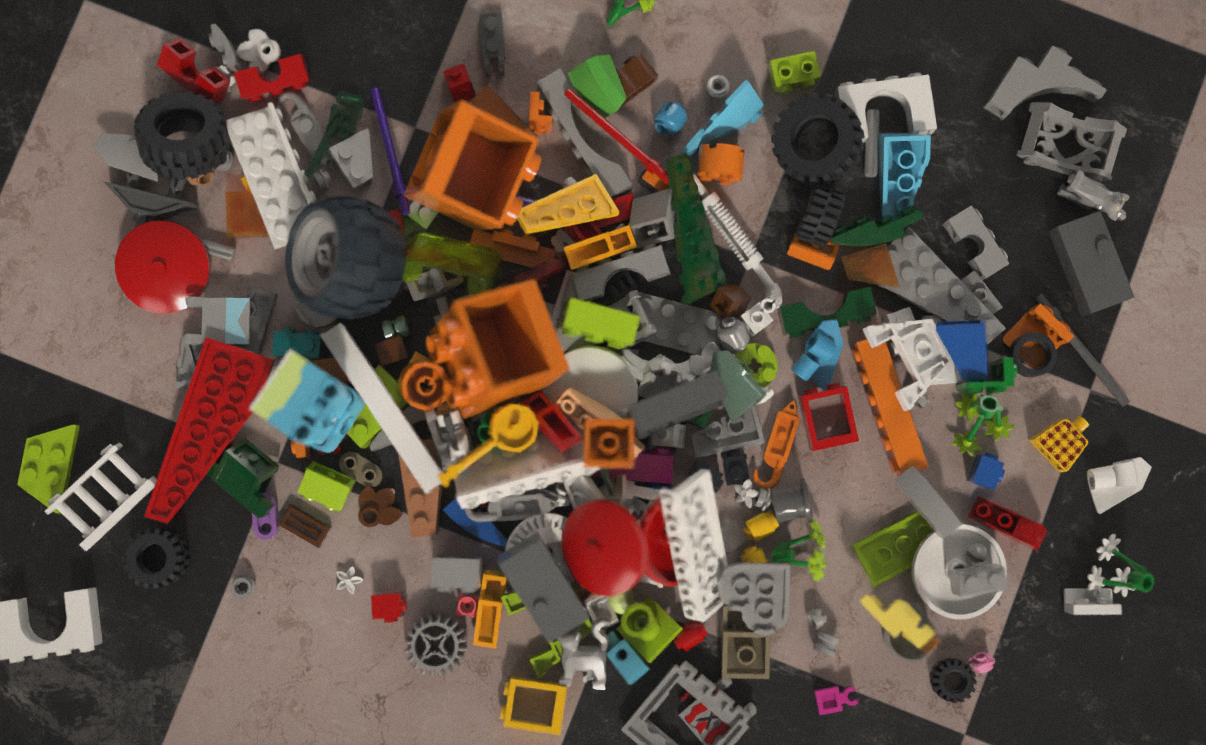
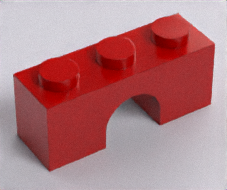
M177 38L163 45L157 62L159 68L185 90L193 92L197 96L198 94L207 97V100L211 99L216 104L224 100L231 82L215 67L200 73L194 64L196 51L182 39Z
M298 54L278 60L281 72L275 81L266 80L262 76L259 66L233 72L242 100L249 99L251 103L262 100V95L271 92L272 96L285 93L284 88L293 86L294 90L307 87L306 82L311 81L304 55Z

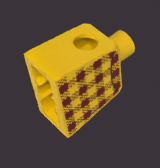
M1078 416L1072 423L1066 418L1058 419L1032 436L1029 441L1058 472H1067L1088 444V440L1081 433L1089 424L1081 416Z

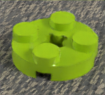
M750 343L746 345L744 350L735 353V358L740 359L747 367L752 363L751 360L760 363L761 367L758 368L757 373L750 369L752 378L760 387L769 385L775 379L778 371V362L775 354L768 346Z

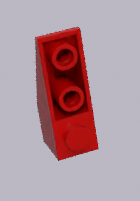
M980 496L977 497L968 515L969 518L1035 551H1038L1048 531L1044 525Z

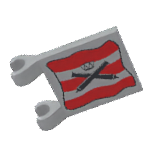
M721 676L714 683L716 688L712 694L715 695L719 689L722 691L731 685L732 679L722 678ZM697 699L679 713L681 719L703 745H715L730 729L725 722ZM752 702L743 708L751 717L757 712L756 706Z

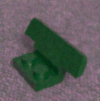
M247 438L226 450L222 460L218 458L206 474L258 518L267 516L275 505L258 490L263 481L278 472L279 465Z

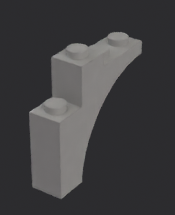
M1052 46L1045 52L1037 67L1034 66L1031 60L1018 56L1010 65L984 108L1004 119L1015 106L1037 95L1067 93L1095 103L1103 97L1107 89L1102 87L1099 81L1084 76L1078 68L1068 66L1072 57L1067 55L1064 49Z

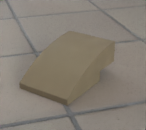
M724 604L721 607L722 678L769 679L771 634L761 635L754 633L744 623L741 611L732 610L728 605Z

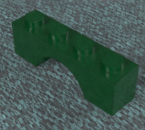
M871 287L849 291L844 294L841 307L836 313L831 315L815 314L803 302L781 306L777 309L783 336L789 335L790 339L804 336L803 332L812 330L813 333L821 321L836 319L839 328L849 326L848 322L857 320L858 324L869 322L871 317L877 314Z

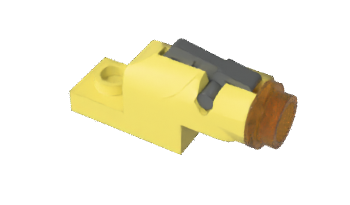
M864 594L858 600L892 637L895 638L902 632L904 638L912 642L919 651L923 650L926 654L930 653L940 643V640L937 638L938 634L934 632L935 629L917 603L908 604L905 601L895 599L882 611L880 608L883 604L874 595L869 597L867 594Z

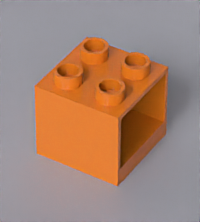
M461 100L439 111L403 196L472 229L488 230L502 228L504 223L512 225L516 221L523 205V199L515 196L521 181L524 179L530 182L537 173L541 163V156L534 153L539 139Z
M535 279L455 301L430 331L431 336H428L426 339L427 351L431 360L435 364L442 363L449 379L443 382L446 401L451 408L459 407L463 419L502 407L507 403L512 404L527 399L540 390L544 391L570 369Z

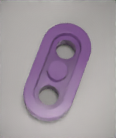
M262 493L275 504L267 516L258 518L252 513L253 531L258 538L263 540L275 537L279 531L277 502L270 493ZM266 523L271 526L269 532L264 529Z

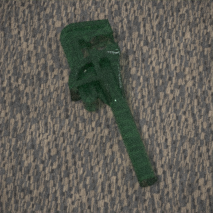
M340 91L337 95L336 103L344 105L346 109H340L334 103L331 106L330 117L324 136L304 172V175L307 177H313L334 137L339 135L340 140L344 141L349 135H355V124L364 107V101L359 95Z

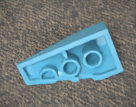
M747 80L725 101L726 104L722 107L723 111L721 113H714L706 124L707 128L705 130L703 128L700 129L680 151V155L686 153L687 157L699 152V146L709 144L710 146L745 128L750 122L755 124L763 115L761 110L764 104Z
M908 133L879 134L878 166L881 218L887 215L893 217L900 214L901 209L914 205L915 195L918 187L921 185L924 170L930 160L931 135Z

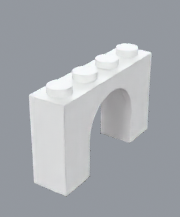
M913 73L906 78L890 76L883 81L867 79L860 84L844 82L834 92L835 98L843 100L860 119L861 128L864 130L865 136L862 139L863 143L869 138L865 116L866 104L870 99L877 96H889L901 103L906 113L909 134L929 135L937 129L929 75L921 76V73Z
M96 587L64 592L67 623L64 632L54 641L43 640L33 632L29 622L27 598L0 602V660L9 659V663L24 661V656L32 655L33 659L48 657V653L56 652V656L71 654V649L79 648L80 652L95 650L94 646L103 643Z

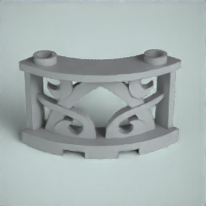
M1031 102L1029 112L1032 113L1022 148L1017 152V156L1023 158L1025 164L1038 165L1067 175L1075 174L1077 170H1081L1084 172V176L1099 183L1111 181V173L1121 138H1125L1127 131L1124 126L1116 120L1086 117L1085 121L1079 120V118H1072V112L1066 111L1051 102ZM1055 124L1061 126V132L1051 133V131H1056ZM1072 129L1075 130L1077 142L1086 150L1065 159L1057 150L1053 139L1062 138ZM1085 133L1092 135V138L1088 140L1089 142L1083 138ZM1038 136L1044 138V141H1040L1036 145L1042 148V153L1034 151ZM1111 137L1108 149L1102 148L1101 146ZM1095 152L1106 156L1102 169H1095L1090 166L1092 161L1100 163V158L1094 155ZM1081 162V166H1076V165H1075V164Z

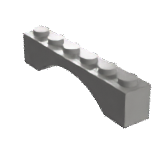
M559 68L537 81L538 90L535 92H540V100L546 101L550 108L547 111L549 116H552L553 122L558 121L562 127L559 131L564 140H570L573 145L571 151L575 158L583 161L586 166L583 168L586 176L590 177L597 174L611 199H615L631 190L632 183L622 167L598 155L580 136L574 124L571 101L564 96L566 90L572 89V86L562 70Z

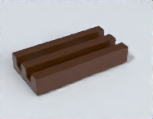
M292 504L289 505L278 524L317 548L321 547L327 533L332 528ZM291 512H294L299 516L303 517L304 519L310 521L311 523L317 525L318 527L322 528L323 531L320 532L317 529L311 527L310 525L304 523L303 521L297 519L296 517L290 515ZM287 519L318 536V540L287 524Z

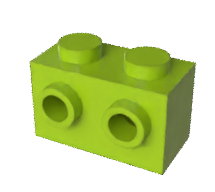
M815 51L770 60L767 67L773 93L787 94L799 87L810 89L815 87L821 78Z
M313 461L306 469L297 493L303 495L309 501H317L324 504L329 510L341 512L347 503L356 479Z

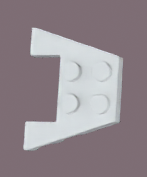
M933 319L896 324L890 323L879 326L873 325L862 329L872 348L890 339L893 340L913 380V383L894 392L903 411L910 410L918 398L925 394L926 389L932 382L936 381L953 361L936 331Z

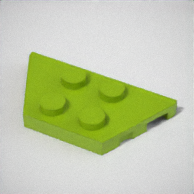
M70 425L26 439L17 485L47 507H50L48 501L57 493L62 495L67 491L80 425ZM58 509L53 511L57 514H62Z

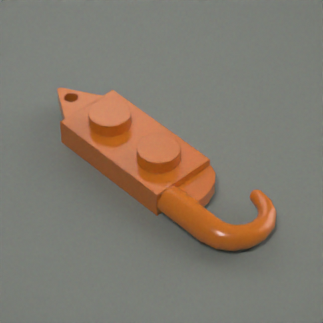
M794 400L781 411H777L763 454L765 463L774 468L771 479L763 482L758 477V470L753 471V480L762 489L775 487L781 479L801 419L798 417Z

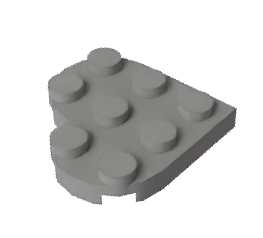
M741 562L726 566L722 570L717 585L719 596L724 604L728 605L732 610L741 611L742 619L749 629L753 630L756 634L770 635L775 634L778 629L782 628L789 616V563Z

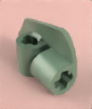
M730 351L713 352L710 373L718 371L729 396L724 403V407L731 421L735 423L748 408L757 405L767 394L752 378V372L740 359H736Z

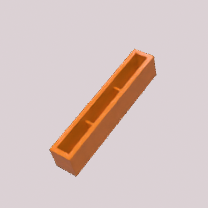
M867 339L853 344L854 349H851L852 357L855 362L859 363L861 369L859 377L862 384L867 386L869 392L866 393L867 401L870 406L874 407L876 413L874 421L877 428L882 430L884 437L881 438L885 451H889L891 457L889 465L892 472L899 476L911 466H914L918 471L928 468L910 411H903L894 393L902 388L886 342L874 348L870 346Z

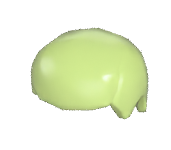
M632 589L620 595L607 596L609 606L618 614H623L627 607L637 603L633 600Z

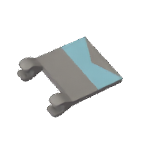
M186 297L185 305L187 307H202V335L185 334L184 342L189 345L204 344L205 338L208 337L226 344L250 345L251 298Z

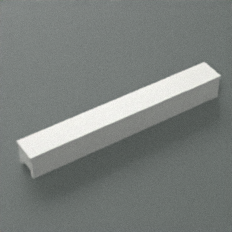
M339 323L326 333H322L320 335L424 492L426 494L431 493L434 488L442 484L437 475L444 472L346 326Z

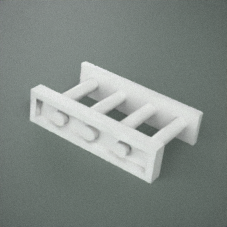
M120 443L114 446L109 444L100 453L102 458L62 495L57 493L48 501L50 507L45 510L47 514H50L58 509L83 533L82 537L85 540L79 545L85 551L89 550L152 491L157 481L154 476L148 480L145 477L142 479L116 453L123 447ZM110 460L135 484L134 488L137 491L131 496L125 495L99 468ZM92 476L118 501L117 504L120 507L114 512L111 510L107 511L81 485ZM74 492L100 517L99 520L102 524L96 529L93 526L87 525L64 502Z

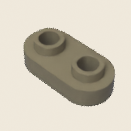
M347 452L341 456L339 467L349 477L356 479L357 482L364 486L376 487L382 482L383 471L373 462L356 452ZM349 459L354 460L355 464L352 468L347 466ZM369 471L374 473L372 480H368L366 477Z

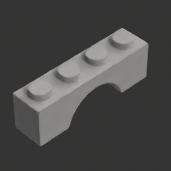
M650 244L643 247L642 252L634 254L633 251L621 254V259L612 261L611 258L599 261V266L593 268L583 266L576 269V273L572 274L579 299L588 302L603 297L608 280L620 271L631 270L638 272L648 282L670 275L661 245L656 247V244Z

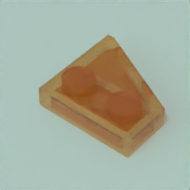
M225 191L227 238L269 237L250 192Z
M886 243L841 257L848 280L887 285L895 288L899 287Z

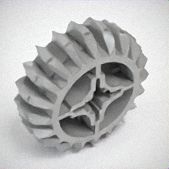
M441 612L438 613L437 620L434 619L433 613H429L428 621L424 616H421L419 618L421 625L417 622L412 623L416 631L407 630V634L412 639L407 638L404 640V643L411 645V647L404 649V652H412L413 655L407 661L411 662L415 659L417 663L414 664L413 669L416 670L421 665L423 667L421 670L422 675L429 669L430 677H434L436 670H438L439 677H443L444 668L451 674L453 672L451 664L459 668L460 663L457 659L464 660L466 657L460 651L468 650V646L461 645L462 642L468 640V637H460L459 634L463 633L465 629L460 628L456 630L455 627L459 624L458 620L452 625L449 623L451 615H448L445 621H443V614ZM440 626L445 628V630L440 635H434L425 628ZM450 634L455 642L453 655L446 646V639ZM419 635L423 637L426 643V650L422 655L418 650ZM442 636H444L439 645L441 650H438L437 648L436 650L433 649L430 653H428V651L432 648L431 646L433 645V642L431 640L434 639L435 642L437 639L439 640ZM431 655H439L447 661L431 663L427 659Z

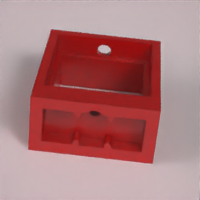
M840 382L826 385V390L818 391L817 387L803 390L804 394L798 396L808 445L811 451L859 441L847 386H840ZM840 394L848 432L817 439L809 401Z

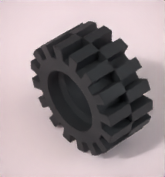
M945 658V661L940 660L938 662L939 665H934L933 669L935 670L930 674L932 677L930 684L933 685V691L947 702H965L964 699H969L971 697L970 693H974L976 690L973 688L974 685H977V680L974 679L976 677L975 672L972 671L969 665L959 659ZM956 671L961 675L962 682L957 689H949L945 685V677L949 672Z

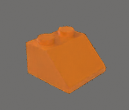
M585 419L584 467H634V420Z

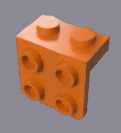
M1040 303L1031 307L1002 337V341L1010 348L1012 342L1019 336L1031 332L1042 333L1051 339L1057 349L1060 345L1069 343L1074 335L1070 332L1071 329L1063 321L1059 322L1053 316L1054 312L1048 306ZM1030 341L1021 346L1019 358L1029 368H1039L1045 361L1046 354L1044 348L1039 343Z

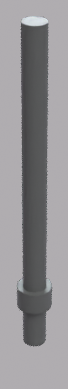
M1042 293L1034 298L1038 304L1041 303L1048 306L1054 312L1053 316L1059 322L1063 321L1066 323L1060 316L1061 312L1056 306L1053 307ZM1071 330L1070 332L1074 335L1070 340L1071 345L1122 407L1130 402L1129 399Z

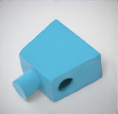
M613 631L607 635L609 637L610 645L608 648L610 651L606 655L629 685L636 682L651 669L626 639L621 641ZM623 649L627 653V658L624 661L619 657V652Z

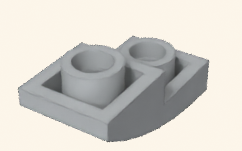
M211 24L212 33H209V39L212 47H215L222 54L224 65L228 66L232 72L241 71V63L233 45L216 24Z

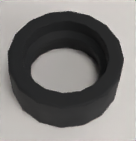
M1031 332L1019 336L1012 342L1008 351V358H1013V363L1017 365L1018 374L1023 377L1033 378L1044 375L1053 368L1057 359L1055 344L1049 337L1042 333ZM1026 342H1037L1044 348L1046 354L1045 361L1039 368H1027L1021 363L1019 350Z

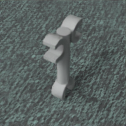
M434 409L424 410L426 423L429 426L438 451V460L441 462L442 471H445L448 465L452 466V456L449 454L447 443H444Z

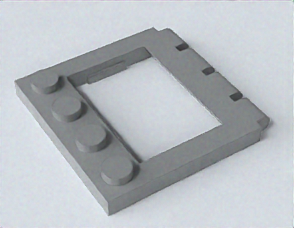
M684 660L680 666L676 663L622 726L621 730L638 745H678L647 719L650 713L655 711L669 695V691L676 683L681 685L730 727L715 745H734L749 728L747 721L751 715L740 705L731 710L730 708L735 701L720 689L713 695L712 692L716 685L703 674H700L695 680L693 677L697 674L698 670Z

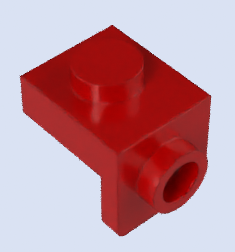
M464 63L443 71L455 103L461 100L466 101L476 96Z

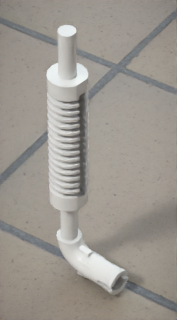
M693 174L698 186L699 196L702 199L701 203L705 211H707L706 215H709V219L712 218L711 222H714V226L717 225L716 229H719V233L722 232L721 236H724L723 239L727 240L726 243H730L729 247H732L731 250H735L734 254H737V258L740 257L739 261H742L744 268L747 271L752 268L767 288L765 291L768 297L761 302V309L766 307L763 311L765 313H772L783 303L782 292L777 282H773L759 263L764 258L759 251H756V248H753L754 244H751V240L748 241L749 237H745L746 233L743 234L744 231L740 230L741 226L735 223L736 220L733 219V216H730L731 213L728 212V209H725L726 206L722 205L723 202H719L720 198L717 193L709 194L696 174Z

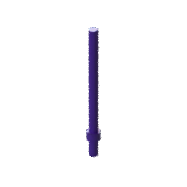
M377 87L372 88L370 91L395 186L393 188L394 196L399 202L401 214L409 215L411 212L408 200L403 196L406 186L403 184L380 89Z

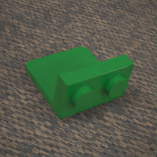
M1002 358L991 362L992 382H967L956 385V390H963V394H977L983 392V390H986V394L1007 392V388L1014 386V377L1017 376V365L1013 363V358Z

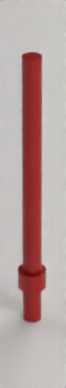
M571 88L566 90L564 96L642 162L648 172L652 175H657L667 185L669 184L668 174L661 167L660 162L655 158L651 159Z

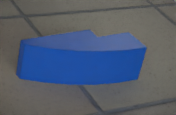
M457 498L443 509L453 521L468 532L493 544L506 547L508 538L493 521L476 522L471 520L466 515L465 508H461ZM481 508L476 511V513L484 512V510Z

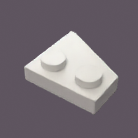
M368 128L329 148V152L352 190L373 179L370 132Z

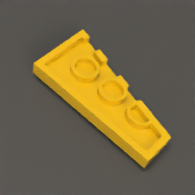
M595 174L521 208L517 220L525 234L615 217L619 215V210L599 177Z

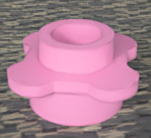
M980 652L969 658L968 662L972 664L975 672L986 673L993 669L995 659L991 658L990 653Z

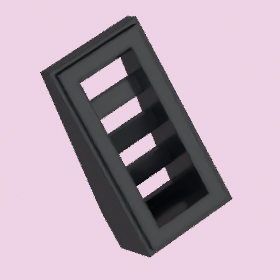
M625 270L608 280L604 292L608 303L604 304L601 297L594 299L593 302L596 305L609 307L626 297L629 292L639 290L642 287L633 272ZM623 278H627L630 285L632 286L631 288L627 287ZM616 282L619 283L620 287L624 291L623 293H620L615 285ZM608 287H610V289L614 293V299H612L611 295L607 291Z

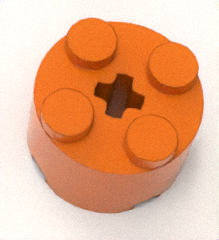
M716 143V147L709 148V144L699 146L698 179L706 183L718 180L721 185H733V182L742 181L745 149L741 150L740 146Z
M416 361L410 363L401 372L398 379L399 395L407 404L421 410L433 409L446 400L443 382L449 379L443 368L439 365L427 361ZM425 381V383L428 384L427 389H422V387L419 386L420 382Z

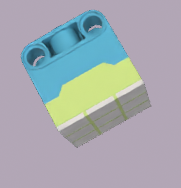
M289 350L249 409L294 441L330 453L337 448L345 434L350 430L352 424L364 408L365 402L356 390L320 365ZM352 396H354V402L349 406Z

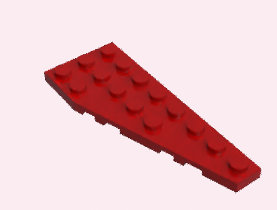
M208 337L205 338L145 517L164 523H169L254 413L249 408L268 382L275 359Z

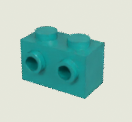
M282 328L281 332H274L272 355L284 358L288 351L292 350L309 360H320L325 357L326 344L319 335V331L305 330V334L296 333V329Z

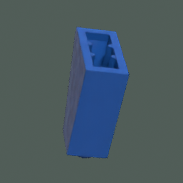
M986 319L938 322L936 331L962 379L969 380V382H984V379H988L989 363Z

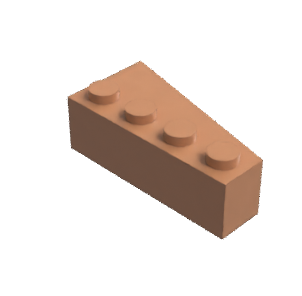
M422 440L442 469L434 440ZM399 454L411 537L437 534L439 532L443 485L440 484L431 493L426 494Z

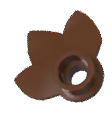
M366 486L359 495L361 509L359 510L358 518L362 525L366 527H374L378 524L391 525L402 516V511L392 506L395 499L394 488H383L375 493L370 486ZM368 511L374 512L375 516L372 519L366 517Z

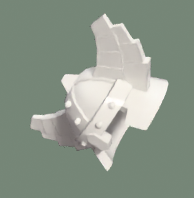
M629 349L621 350L622 358L630 365L637 381L640 382L638 388L639 395L645 399L675 388L674 384L681 380L688 379L689 382L695 380L694 378L697 376V374L691 371L689 360L675 364L665 355L658 354L652 360L647 361L634 355Z

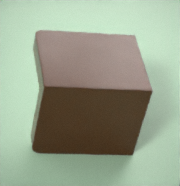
M737 284L723 286L717 289L710 307L723 319L728 317L735 318L745 313L752 297Z
M401 336L374 344L381 366L384 368L411 360Z

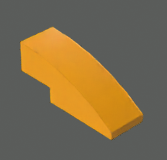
M628 225L566 246L564 251L570 268L573 270L636 249L637 246Z
M485 569L483 573L473 645L490 648L497 647L504 605L501 594L506 592L507 578L503 572Z

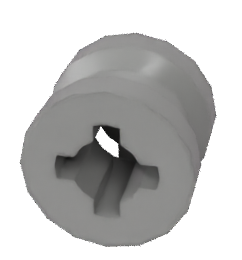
M818 631L817 636L819 639L814 644L813 649L835 657L837 653L835 648L836 645L840 644L841 639Z

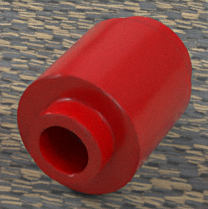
M690 620L681 626L683 628L673 641L679 650L684 648L685 651H688L704 641V637L709 634L701 621Z

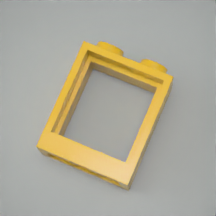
M512 675L510 681H506L504 695L508 696L507 705H502L500 719L504 720V727L560 735L567 686H559V682ZM516 686L557 692L552 725L511 719Z

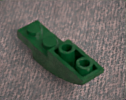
M913 206L901 209L900 214L893 217L891 215L884 216L878 219L879 223L875 224L871 217L862 216L853 220L854 224L836 227L830 241L848 246H869L894 241L906 236L903 227L924 219L921 209L918 207L913 208Z

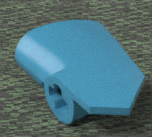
M836 319L821 321L805 344V351L791 368L799 377L806 381L811 380L823 390H826V385H829L844 344Z

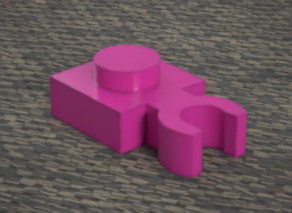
M838 686L814 690L818 714L824 715L843 711V703L850 706L857 705V699H848V694L856 691L855 687H845L842 692H839Z

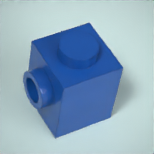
M985 452L984 455H976L967 481L986 489L995 490L997 483L1003 479L1005 473L1003 466L1005 463L998 461L999 457L991 453Z

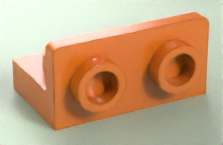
M530 91L529 129L534 131L535 134L546 135L548 132H552V116L544 115V100H540V92Z

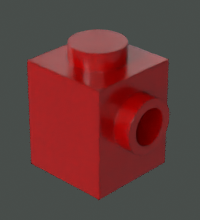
M403 592L371 595L372 620L384 619V623L398 622V617H402L404 611H407V598L403 597Z

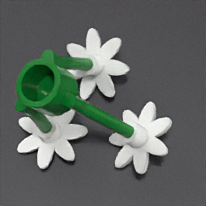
M1112 534L1108 540L1103 538V546L1096 549L1100 553L1098 560L1101 561L1105 557L1109 561L1111 556L1115 555L1135 568V570L1130 572V567H1126L1122 572L1120 568H1116L1117 577L1106 580L1101 576L1102 568L1093 566L1092 574H1088V579L1091 582L1087 588L1091 590L1092 596L1095 597L1097 591L1101 592V586L1103 587L1104 585L1115 586L1113 592L1118 593L1121 590L1123 597L1127 596L1128 589L1132 591L1135 589L1143 592L1150 591L1154 584V578L1152 574L1146 573V567L1138 565L1119 552L1115 546L1120 543L1121 539H1115V534Z

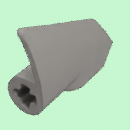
M102 134L92 144L108 166L156 182L158 181V174L153 172L151 168H148L143 163V159L140 158L135 137L127 134Z

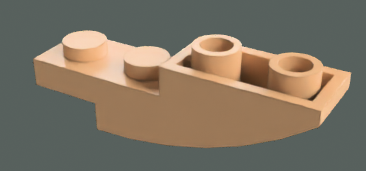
M568 388L555 403L584 432L585 419H622L600 402L572 388ZM634 437L635 459L645 446Z

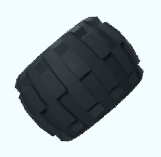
M332 196L326 197V199H318L316 202H310L296 218L286 245V274L295 298L300 304H305L307 308L314 310V312L327 317L345 319L360 318L378 313L381 308H386L393 300L403 279L406 263L404 235L396 218L391 217L390 212L383 210V207L362 198Z

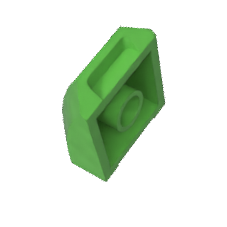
M597 55L586 59L582 64L567 73L575 93L604 118L616 112L626 100V94L610 55Z

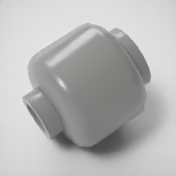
M734 317L725 318L717 328V336L721 347L731 353L744 350L750 341L746 324L741 319H735Z

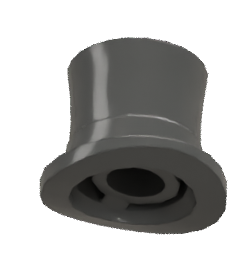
M804 478L800 479V484L771 489L773 508L778 523L805 517L808 523L812 522L813 512Z

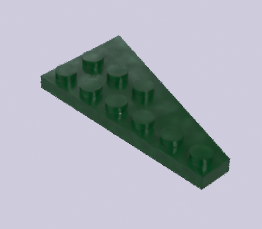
M686 153L666 159L668 183L674 193L671 209L676 211L677 222L673 223L677 260L682 263L683 274L679 275L680 284H684L685 296H682V305L713 293L719 287L727 286L726 276L719 261V253L715 248L712 231L705 216V208L701 203L698 186L694 180L691 163Z

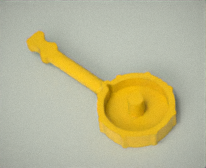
M507 403L493 413L488 432L491 438L454 465H448L444 473H438L437 477L442 485L448 486L450 479H456L459 472L496 445L499 449L520 453L534 443L539 422L530 408Z

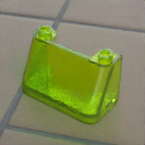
M419 233L413 237L406 250L405 271L402 281H416L420 277L422 270L433 268L468 276V292L472 296L484 294L497 289L502 266V255L497 249L429 233Z

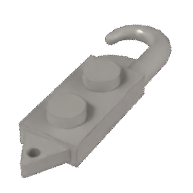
M287 91L281 94L277 100V108L279 107L280 111L283 112L282 103L286 99H292L295 102L298 110L292 115L291 124L314 161L334 169V158L329 152L332 144L304 99L294 91Z
M544 492L509 495L502 497L498 501H490L488 512L476 513L472 508H465V512L471 520L476 522L520 520L536 515H542L540 518H543L546 513L558 506L559 502L545 496Z

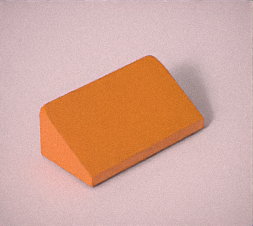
M795 230L787 254L830 270L835 261L839 244L832 243L829 240L822 248L796 238Z

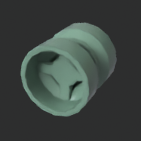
M405 315L398 316L396 320L390 321L388 319L381 322L386 340L401 336L404 339L411 337Z

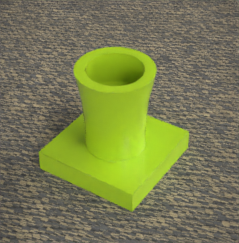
M648 596L642 603H635L627 607L623 612L621 625L617 628L622 636L649 663L683 629L651 596Z

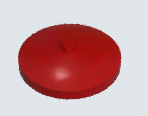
M160 220L141 224L124 237L117 249L115 274L120 288L130 301L150 312L173 313L187 308L185 298L201 297L210 279L211 264L204 243L192 230L176 222Z
M659 497L649 506L639 523L644 532L648 549V559L644 575L664 586H678Z
M593 500L578 506L566 520L562 534L564 558L570 572L584 588L597 595L616 596L632 589L640 581L645 572L648 559L646 538L639 522L625 507L611 500Z

